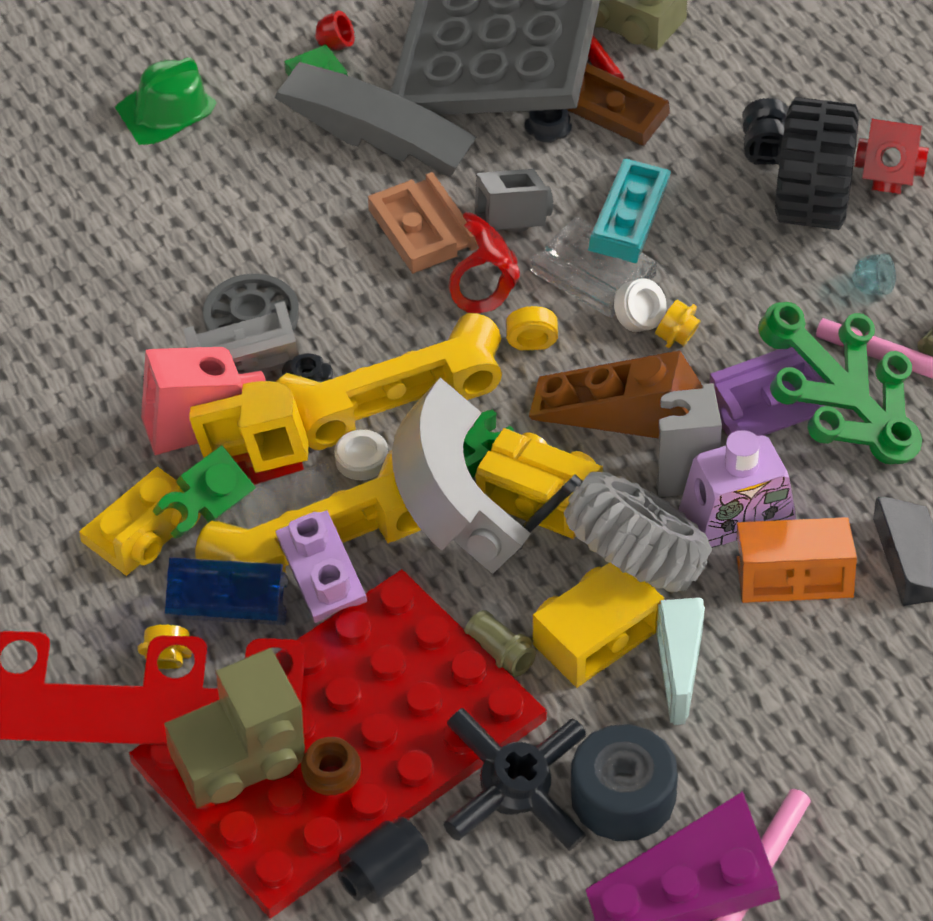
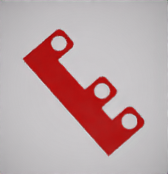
M0 632V656L8 644L20 640L31 643L37 650L35 664L29 670L22 673H11L5 670L0 662V740L168 745L164 723L219 700L218 688H203L207 644L200 637L161 635L153 638L148 645L143 686L45 683L50 650L49 637L42 632ZM258 638L252 640L246 647L245 658L269 648H280L290 654L293 660V667L286 677L301 703L305 661L304 645L295 639ZM173 645L187 647L191 650L195 659L191 671L179 678H170L163 675L157 665L160 653Z

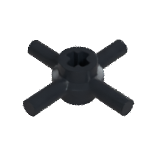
M464 708L459 709L451 716L447 725L484 763L480 772V784L483 791L444 821L445 830L454 840H461L495 811L507 815L531 811L568 851H571L586 836L584 831L548 795L552 782L549 767L586 737L585 729L577 720L570 719L537 747L526 742H512L501 747Z

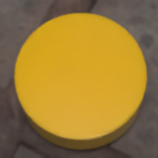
M528 306L513 311L506 319L507 342L520 351L545 350L558 339L556 315L551 310L539 306Z

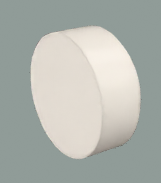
M643 278L627 282L616 292L614 299L615 314L621 325L629 331L642 332L654 329L666 314L664 293L655 282Z
M354 430L343 435L337 441L334 449L336 467L341 474L354 480H368L378 476L388 454V446L385 439L378 433L370 430Z

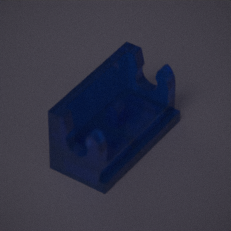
M169 557L164 614L175 619L285 625L287 609L283 605L284 588L288 587V576L283 571L282 564Z

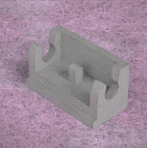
M285 301L275 303L276 312L198 334H196L194 326L183 329L188 348L224 347L228 349L238 374L255 371L265 373L283 368L289 359L292 360L299 355Z
M713 383L703 384L702 389L673 391L661 397L662 408L671 409L680 406L686 408L689 413L684 416L672 415L659 419L658 477L656 482L658 497L683 495L693 459L700 453L720 448L722 423Z

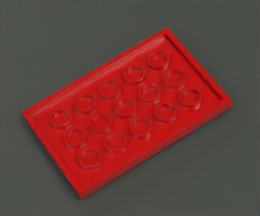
M403 569L365 593L367 602L358 606L341 609L297 639L305 647L301 695L305 753L315 741L324 737H338L345 740L357 751L361 761V774L352 788L337 795L317 793L306 785L302 776L301 764H298L296 769L285 777L276 780L266 778L243 788L238 796L227 802L219 804L211 802L196 808L169 753L168 745L140 744L129 752L130 761L133 766L270 919L341 869L339 855L383 821L393 822L399 817L409 820L483 766V761L447 725L448 720L459 709L464 708L501 747L519 741L547 721V710L503 667L499 669L495 664L496 660L469 634L465 633L464 629ZM282 649L275 656L287 676L292 670L293 660L290 654ZM329 766L325 768L323 771L334 772L339 770L340 768L336 766Z

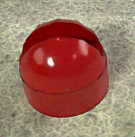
M338 10L325 15L318 21L315 39L320 47L327 45L331 51H339L354 44L355 34L348 16L343 11Z

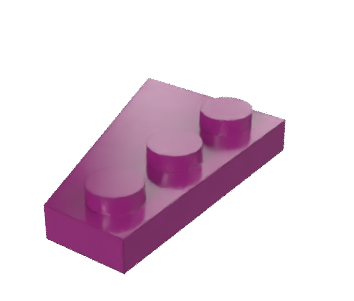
M743 791L585 889L594 921H709L780 900L776 878Z

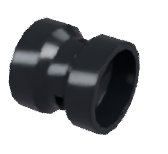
M760 98L747 105L742 113L743 132L745 133L744 153L748 161L754 165H779L788 106L782 101L773 98Z

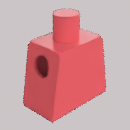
M224 347L145 350L141 418L154 455L198 444L189 419L190 407L242 395L244 383L266 381L263 372L255 371L238 374L230 351Z

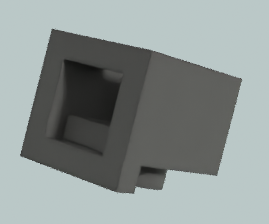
M534 168L476 173L474 214L486 221L496 231L503 229L508 232L517 233L526 231L529 227L546 226V216H551L553 212V195L551 188L545 186Z

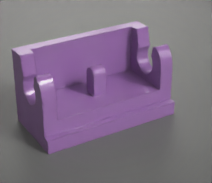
M791 347L789 349H778L711 373L709 384H714L722 428L727 436L739 430L750 431L757 436H765L810 419L817 409L824 406L798 401L790 405L778 402L770 392V384L781 369L785 367L796 368L804 374L806 380L826 382ZM782 381L785 388L795 391L792 384Z

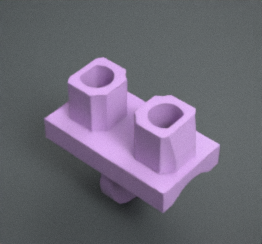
M328 510L321 513L312 512L291 521L288 526L275 531L279 544L315 623L324 620L341 609L358 606L367 602L366 594Z

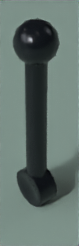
M574 474L522 526L531 533L583 481Z

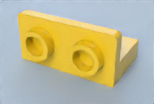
M157 466L79 531L81 542L127 576L140 564L148 565L153 562L160 554L163 545L173 537L170 533L183 521L181 513L174 508H168L156 516L153 512L156 504L163 496L170 492H184L177 485L176 479ZM200 512L198 513L197 522H198V520H199L200 517H201V513H200Z

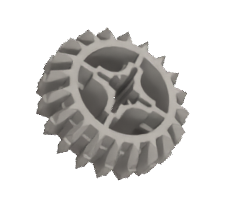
M590 472L583 482L576 486L568 499L570 503L564 511V515L569 528L574 531L577 539L585 542L589 550L598 553L605 559V562L612 563L622 573L626 572L634 576L639 582L645 581L656 589H665L668 592L686 591L693 581H697L707 565L706 560L712 548L706 534L699 530L696 523L688 520L685 513L676 510L670 505V502L662 500L654 492L643 489L637 483H631L622 476H613L609 472Z

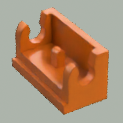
M848 517L737 522V541L740 556L736 558L742 603L854 598L857 556Z

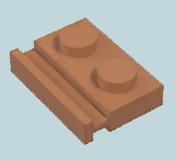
M433 172L427 173L426 180L415 183L412 179L368 196L370 213L412 274L458 256L457 251L468 247L471 251L478 249L474 236L464 226L467 221L462 216L463 214Z

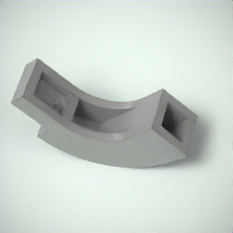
M440 377L411 408L397 429L392 449L395 481L412 518L424 534L441 551L454 540L493 574L523 546L531 533L484 494L472 479L464 460L463 444L467 432L478 419L481 412Z

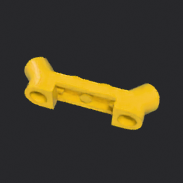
M466 313L459 318L447 341L417 351H410L402 356L369 367H362L351 373L324 382L314 381L290 373L279 377L276 382L287 386L292 391L308 438V447L313 450H322L336 445L343 435L356 430V420L419 400L440 377L466 400L492 392L498 386L502 377L501 369L494 359L500 346L501 335L498 327L489 317L481 314Z
M391 450L388 452L376 479L348 490L337 491L326 499L298 510L287 511L278 518L251 529L219 521L209 522L204 525L197 538L195 559L202 572L228 578L239 598L252 600L288 585L285 566L289 564L275 531L288 526L291 521L312 512L321 513L328 510L342 543L379 529L389 544L421 531V529L412 518L399 493L393 471Z

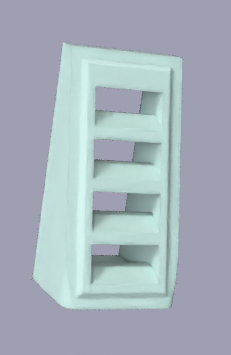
M702 598L661 600V604L658 605L656 635L670 723L674 725L685 724L689 716L703 632L705 607Z

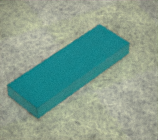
M623 159L591 234L588 251L637 264L665 194L671 171L634 160Z

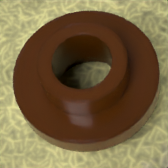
M324 737L315 741L305 753L301 763L302 776L306 785L317 793L324 795L341 794L352 788L358 781L361 774L360 757L357 751L345 740L338 737ZM329 766H336L340 768L339 770L334 772L323 771L325 768Z

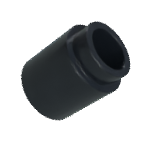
M399 817L393 822L385 820L339 855L342 869L337 872V875L344 889L355 900L360 901L366 897L369 902L376 904L422 868L421 861L429 855V848L419 830L408 819Z

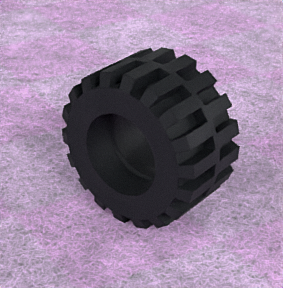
M795 97L789 105L782 139L775 199V213L779 223L840 230L846 221L859 125V112L856 104Z

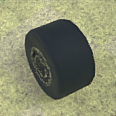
M625 724L609 725L597 730L578 745L571 762V800L573 810L585 827L597 836L607 839L633 841L656 833L670 819L677 798L678 772L676 757L665 740L649 729Z

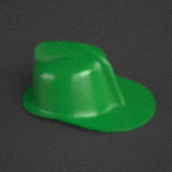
M187 57L182 60H163L148 66L140 76L138 89L115 106V109L138 145H147L167 140L191 124L209 116L215 108L217 101L205 93L197 64L191 57Z

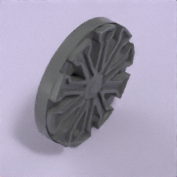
M265 274L235 276L217 285L207 296L203 306L205 328L209 331L275 313L276 308L274 304L285 301L286 308L290 311L288 315L294 331L299 320L298 299L292 288L276 277ZM260 287L268 288L264 293L257 291ZM244 288L246 291L238 294L236 289ZM278 295L284 297L282 300L271 302ZM222 298H227L230 304L220 303L219 301ZM216 313L227 315L217 319L212 318V315Z

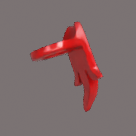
M465 212L462 215L467 221L464 226L474 236L479 249L458 263L452 271L448 284L450 296L458 308L467 313L477 314L493 311L503 304L520 278L517 257L512 249L509 250L502 236L491 225L471 212ZM490 262L501 270L502 274L498 280L497 288L487 298L472 300L465 297L460 291L461 277L471 267Z

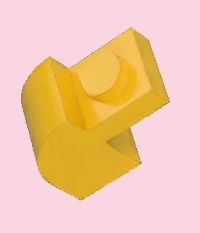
M272 381L244 383L242 395L190 407L189 419L203 458L221 445L230 456L248 452L255 473L308 460V438L292 391L281 383Z

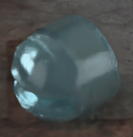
M884 253L868 255L859 259L855 265L856 270L852 274L855 287L868 295L890 294L896 282V270L892 258Z

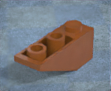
M680 350L539 376L529 417L531 420L659 439V419L672 415L684 416L689 413L686 408L680 406L671 409L662 408L661 397L673 391L702 389V384Z

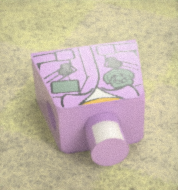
M746 430L735 431L728 436L726 446L700 453L693 459L679 511L685 513L686 518L696 523L699 530L706 534L711 548L736 541L737 522L796 520L789 475L768 437L757 436Z

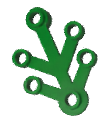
M778 302L771 305L758 324V331L762 340L770 347L779 350L793 347L826 382L806 380L804 374L798 369L785 367L777 373L770 384L772 396L778 402L786 405L794 404L797 401L824 405L816 410L807 423L810 436L819 443L828 444L835 440L868 445L874 457L884 464H904L913 460L921 450L922 436L916 424L907 418L905 413L904 382L912 372V364L909 358L901 352L890 351L876 365L875 374L883 387L882 409L869 395L867 344L875 334V326L868 316L861 313H853L847 317L839 328L838 335L844 344V369L805 329L804 313L799 306L792 302ZM851 327L860 330L863 336L855 334ZM888 365H892L895 368H897L899 374L893 373L889 369ZM782 381L792 384L795 391L785 388ZM833 407L853 410L864 422L846 421L842 414ZM819 420L827 421L831 425L832 430L825 429Z

